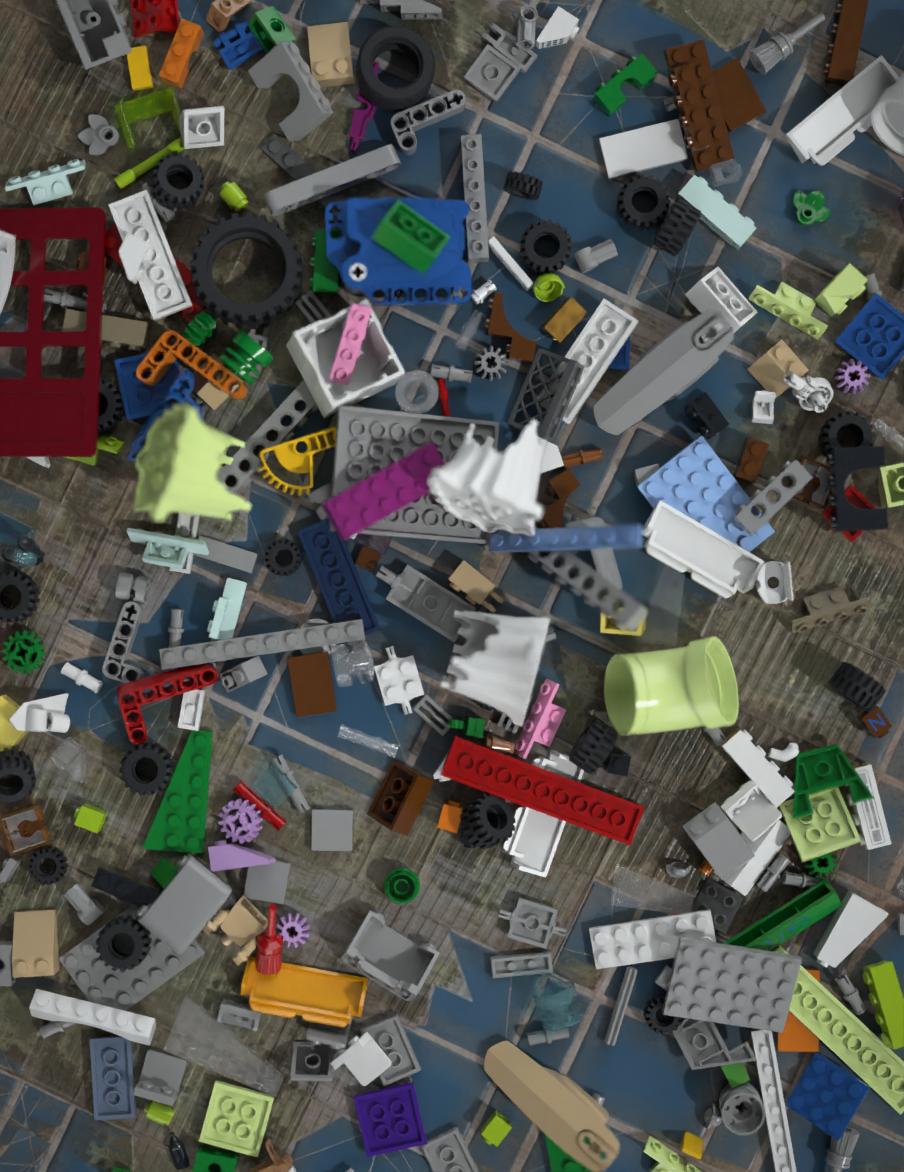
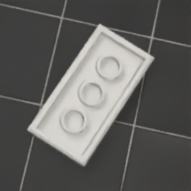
M679 119L599 138L608 180L688 159Z

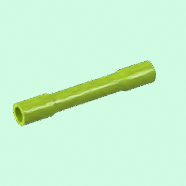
M179 137L142 163L114 178L120 189L154 168L163 156L167 158L168 154L172 153L174 156L176 153L183 151L182 138Z

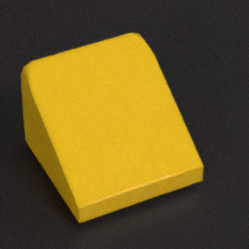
M685 1132L679 1143L682 1152L701 1159L703 1139Z

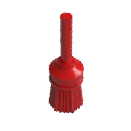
M275 904L268 906L267 931L260 934L257 938L255 968L257 972L265 976L276 975L282 966L283 938L275 932L277 910Z

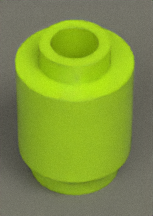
M228 181L220 187L221 192L219 196L231 210H235L238 213L248 205L247 196L235 182L230 183Z
M148 1101L143 1112L147 1113L145 1118L161 1125H169L175 1109L171 1108L172 1106Z

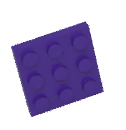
M414 1082L354 1095L367 1157L427 1144Z

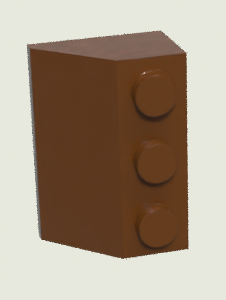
M393 760L367 815L391 831L408 836L434 780L409 766Z

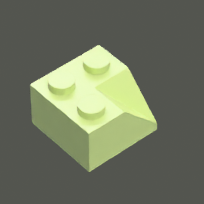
M849 263L814 300L830 317L836 313L840 315L847 307L845 303L850 298L854 300L866 289L864 284L868 279Z
M904 463L879 468L878 490L882 509L904 505Z

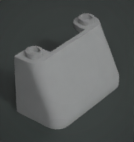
M590 517L563 525V528L606 526V524L600 517ZM591 549L597 572L621 590L622 581L613 549Z
M191 854L183 856L177 863V875L152 905H143L138 910V916L136 917L139 923L178 955L187 949L232 891L225 881L211 872Z
M370 910L340 960L401 999L411 1001L417 996L440 953L430 943L417 945L385 925L386 922L381 913Z

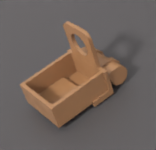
M268 1139L265 1146L271 1159L250 1168L248 1171L289 1172L293 1159L290 1155L283 1157L277 1155L271 1140Z

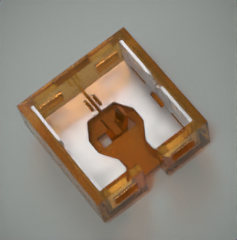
M40 803L0 816V827L10 856L53 842L48 826L44 827L42 820L45 819Z

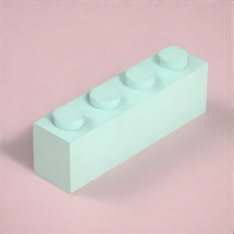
M694 175L678 193L676 198L700 210V219L738 250L755 231L754 222L747 216L743 217L734 204H728L723 200L724 197L719 191H713L708 187V183L704 178Z

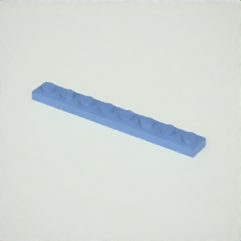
M640 525L535 529L534 536L520 533L513 534L508 531H495L490 533L489 551L492 553L641 548L643 527Z

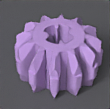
M851 359L848 364L843 362L841 363L842 368L836 369V372L840 375L835 376L834 380H840L841 383L837 384V388L844 386L843 393H847L850 390L851 395H854L856 390L862 392L864 390L863 386H868L869 382L865 379L869 378L870 374L864 373L868 367L861 368V361L855 364L854 360ZM851 373H854L855 376L853 377H856V379L853 381H851L849 379L851 377L848 376Z
M288 913V919L282 916L280 918L282 923H277L276 928L280 929L276 933L283 936V942L285 940L288 941L286 944L288 948L291 942H293L295 948L298 947V941L301 944H305L306 940L304 937L310 936V933L305 931L310 929V925H303L307 919L304 917L299 920V913H296L295 918H293L291 913ZM292 926L296 927L294 934L290 933Z

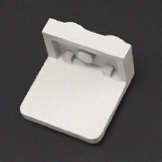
M752 780L742 784L739 790L733 796L728 797L723 805L720 806L751 841H756L782 817V813L765 797Z
M368 1032L360 1038L356 1035L347 1043L349 1047L346 1049L341 1048L334 1054L336 1058L330 1063L335 1070L344 1063L362 1086H367L392 1064L391 1060Z

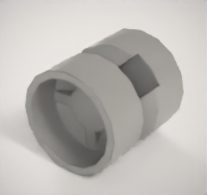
M331 483L320 487L308 495L312 505L317 506L316 512L321 521L328 518L320 503L331 498Z
M121 572L116 586V598L124 600L132 598L134 602L146 603L151 579L139 575L137 578H134L133 574Z

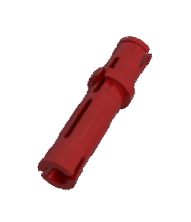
M240 781L233 789L244 801L249 800L250 806L255 804L254 809L261 811L259 813L261 815L260 818L268 821L277 831L287 822L274 810L272 805L269 806L243 781Z

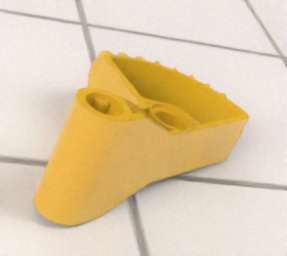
M337 425L262 449L259 452V456L263 465L258 470L263 471L265 469L267 471L262 475L264 478L269 475L271 476L268 481L269 484H272L275 480L277 481L275 484L276 489L281 484L284 485L282 492H286L289 487L291 495L294 494L295 489H298L299 496L302 495V489H305L306 494L310 495V488L313 487V454L335 446ZM300 441H304L307 445L303 453H299L296 450V444ZM274 450L279 463L285 469L298 474L308 473V485H292L278 479L269 470L263 453Z

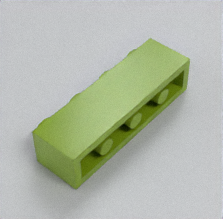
M884 960L863 967V979L870 990L869 999L876 1010V1022L881 1026L882 1042L887 1048L894 1050L904 1047V998L893 962Z

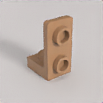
M216 0L211 3L206 21L221 33L226 30L230 17L250 4L252 0Z

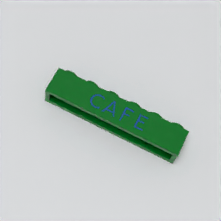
M825 878L723 944L771 951L842 906V903L835 890Z

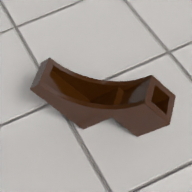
M495 292L494 298L490 297L488 310H492L491 318H486L485 324L488 336L512 340L507 342L505 354H509L508 360L532 364L537 341L530 340L513 329L503 310V294Z
M570 468L548 482L550 485L547 487L553 498L557 496L559 500L542 510L539 522L544 528H563L562 514L564 505L571 493L580 486Z

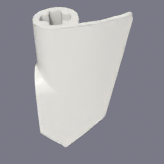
M68 693L25 702L8 720L17 731L66 733L70 726V718L64 714Z

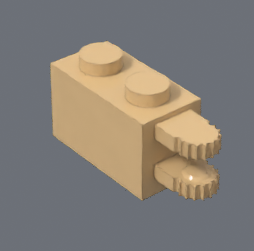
M464 560L449 577L451 581L449 585L457 592L460 590L464 591L467 594L465 598L473 605L476 602L482 604L494 614L496 611L495 607L484 601L488 594L494 597V600L502 604L504 602L499 595L492 591L495 585Z

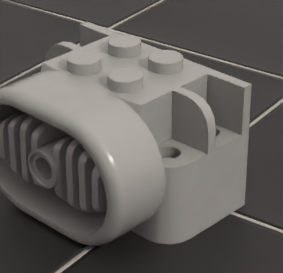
M56 0L85 70L132 52L124 28L127 22L123 13H119L116 6L119 5L118 0ZM92 16L96 17V22L92 21Z

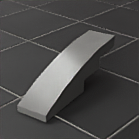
M360 0V4H380L381 12H401V20L442 19V8L424 0Z

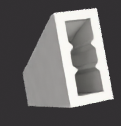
M848 890L841 902L842 906L837 909L813 952L814 956L818 958L817 962L824 967L830 965L835 968L889 913Z

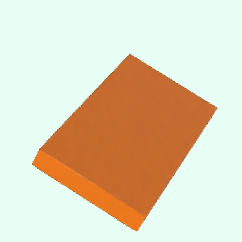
M806 969L820 982L819 969ZM788 1011L783 1033L777 1032V1051L819 1052V1038L793 1013Z

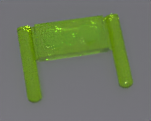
M173 87L115 106L129 148L136 146L130 123L133 124L172 110L178 131H180L178 118L181 111Z

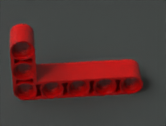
M212 663L185 666L120 685L116 691L130 741L138 745L144 743L147 739V731L140 705L214 684L218 678L214 665ZM211 671L209 675H203L204 672ZM185 677H191L189 681H183ZM171 682L170 686L163 687L165 683ZM151 688L150 692H143L144 689ZM125 694H131L129 698H122ZM131 712H136L134 716H127ZM135 730H141L140 733L133 734Z

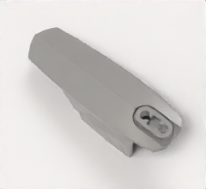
M709 309L690 322L685 321L645 353L638 360L637 364L593 406L598 427L608 433L619 435L664 402L672 401L719 360L718 356L734 339L733 327L719 311ZM717 322H721L723 324V328L721 330H715V324ZM706 336V343L701 344L699 342V337Z

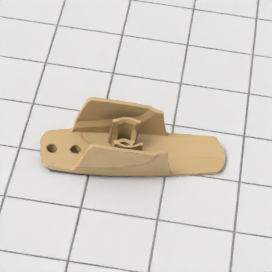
M510 1041L497 1043L488 1049L484 1070L515 1105L553 1142L575 1160L593 1172L606 1170L619 1154V1141L605 1125L609 1117L608 1111L570 1078L560 1075L554 1070L542 1067ZM586 1136L590 1138L591 1145L585 1143L584 1139ZM601 1151L606 1153V1159L601 1158Z

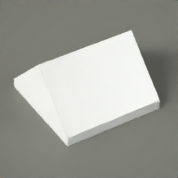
M223 106L186 109L181 112L178 123L184 149L224 145Z

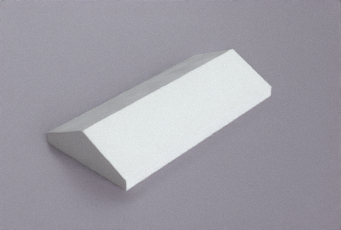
M780 820L772 825L756 841H751L742 831L740 833L755 856L724 878L723 881L744 896L748 894L790 836L787 825Z

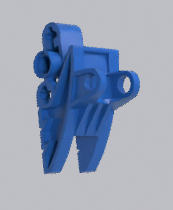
M180 371L171 385L167 387L164 400L156 404L131 443V451L127 459L136 461L137 454L145 445L149 428L158 417L161 418L165 410L171 411L174 404L179 406L181 404L187 405L185 403L187 401L192 406L190 408L197 410L199 419H203L205 403L197 404L189 396L195 382V377L191 371ZM185 379H187V380H188V383L186 382V383L184 384V386L182 387V386H181V382H182V381H185Z

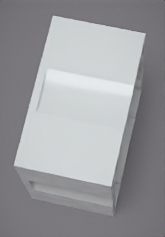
M367 299L357 303L372 309ZM350 307L329 319L320 320L294 332L286 345L323 418L337 413L339 406H351L395 385L405 374L392 346L384 337L381 325L373 309L367 323L365 339L362 340L360 346V356L356 360L349 385L331 382L329 376Z

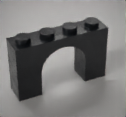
M884 446L831 449L830 453L827 454V465L830 466L831 474H828V485L832 490V495H829V506L833 510V516H830L831 528H833L834 532L888 529L887 508L859 509L848 501L844 490L846 479L853 471L885 467Z

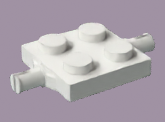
M394 646L390 647V649L389 647L385 648L389 660L384 664L374 666L384 705L401 703L404 715L408 714V712L409 714L413 713L409 701L414 697L424 695L414 656L398 658L396 657Z

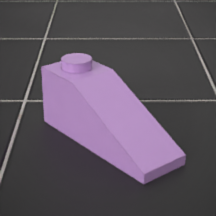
M227 840L215 841L214 846L208 847L211 872L276 862L275 857L236 843L227 844Z

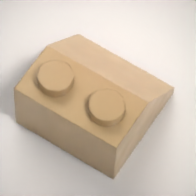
M783 340L776 343L747 369L764 390L776 393L775 398L790 387L783 382L784 375H788L787 372L791 371L801 378L809 371Z

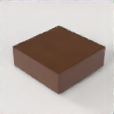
M363 546L355 565L374 573L382 554Z

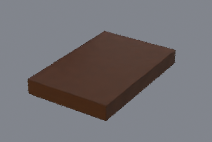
M738 58L712 71L725 124L729 132L740 128L767 112Z
M328 651L288 656L287 660L296 716L302 717L336 712L337 705Z

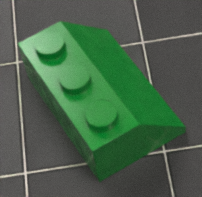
M400 200L392 207L372 236V239L381 246L387 248L423 275L450 238L449 235Z

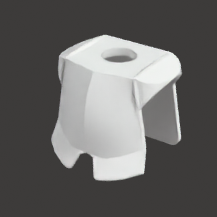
M769 561L762 564L755 582L761 599L766 604H778L787 599L794 601L790 562L784 564L778 561ZM770 577H776L779 581V585L774 589L770 588L767 584Z

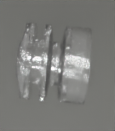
M414 370L407 372L400 378L395 388L397 405L402 411L407 413L424 414L428 412L438 399L439 389L437 382L430 374L424 371ZM418 388L422 396L414 399L413 394L410 392Z
M366 639L360 641L361 650H358L356 641L352 642L351 652H348L345 644L331 646L333 665L339 688L352 686L353 676L357 675L361 684L364 683L363 674L365 673L368 682L374 681V660Z

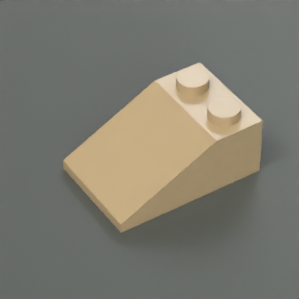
M348 22L307 26L312 76L319 83L320 87L354 84Z
M56 909L14 912L13 978L51 976L60 970Z

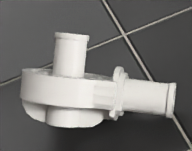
M791 371L787 372L788 375H784L783 382L794 388L792 389L793 395L797 397L803 409L818 413L824 412V409H827L828 404L833 398V389L826 379L820 377L812 378L810 376L800 378Z

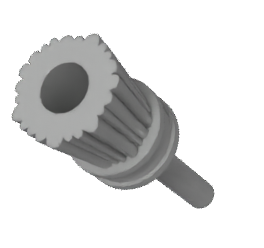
M818 14L792 34L788 33L785 35L782 32H778L768 42L749 51L750 61L754 68L761 75H764L780 60L783 61L788 55H792L793 45L796 44L795 41L825 20L824 14Z
M847 1127L839 1141L831 1136L830 1147H827V1155L824 1158L829 1164L830 1172H842V1169L850 1168L851 1154L860 1135L857 1130Z

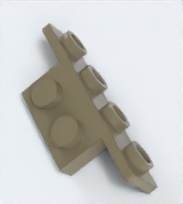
M843 586L804 597L803 602L809 615L792 620L791 631L792 633H802L809 628L825 626L829 622L841 621L854 614H864L870 609L871 600L869 597L849 602Z

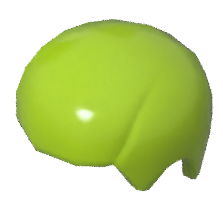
M552 272L539 275L533 285L534 295L543 302L556 300L562 296L563 289H565L561 278Z

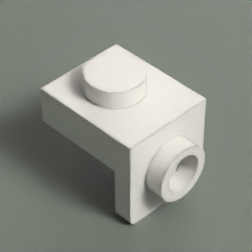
M766 390L755 391L752 399L753 423H773L775 392Z

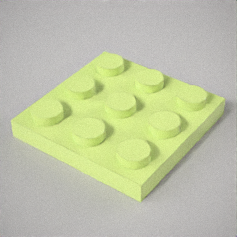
M838 787L809 795L814 813L810 816L793 819L794 799L779 805L802 862L861 841Z
M216 1080L199 1142L258 1158L275 1096Z

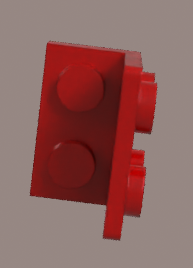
M130 0L133 35L135 38L158 31L176 34L180 24L177 0Z

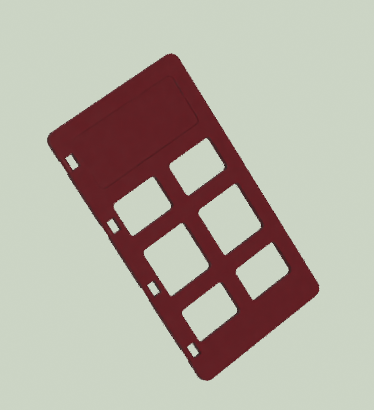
M99 207L0 209V231L15 236V240L31 241L30 268L28 271H13L10 287H29L27 330L25 332H0V347H26L27 350L25 377L23 379H0V457H93L97 452L106 214ZM89 239L88 269L46 271L47 241ZM47 286H87L85 331H43L44 292ZM85 347L84 377L81 379H42L43 348Z

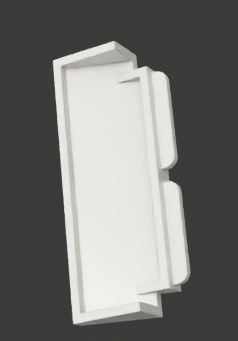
M882 55L785 135L801 163L810 158L813 164L817 162L820 166L825 165L854 141L855 135L853 132L856 129L862 133L872 126L871 114L884 91L893 86L899 79V76Z
M661 500L657 502L642 528V535L648 538L644 545L647 554L680 573L685 571L691 573L690 577L693 581L725 599L734 595L737 590L743 594L751 590L756 582L758 571L764 563L762 559Z
M552 749L548 759L539 756L531 764L579 783L584 773V770L569 761V755ZM521 805V807L515 809L513 818L516 821L514 823L515 831L512 832L513 835L509 840L503 842V848L505 852L513 855L510 862L512 866L518 870L546 877L566 822Z

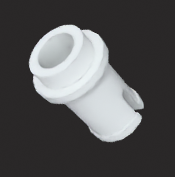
M488 280L477 290H472L471 298L476 304H482L486 297L497 290L495 285L491 284V280Z

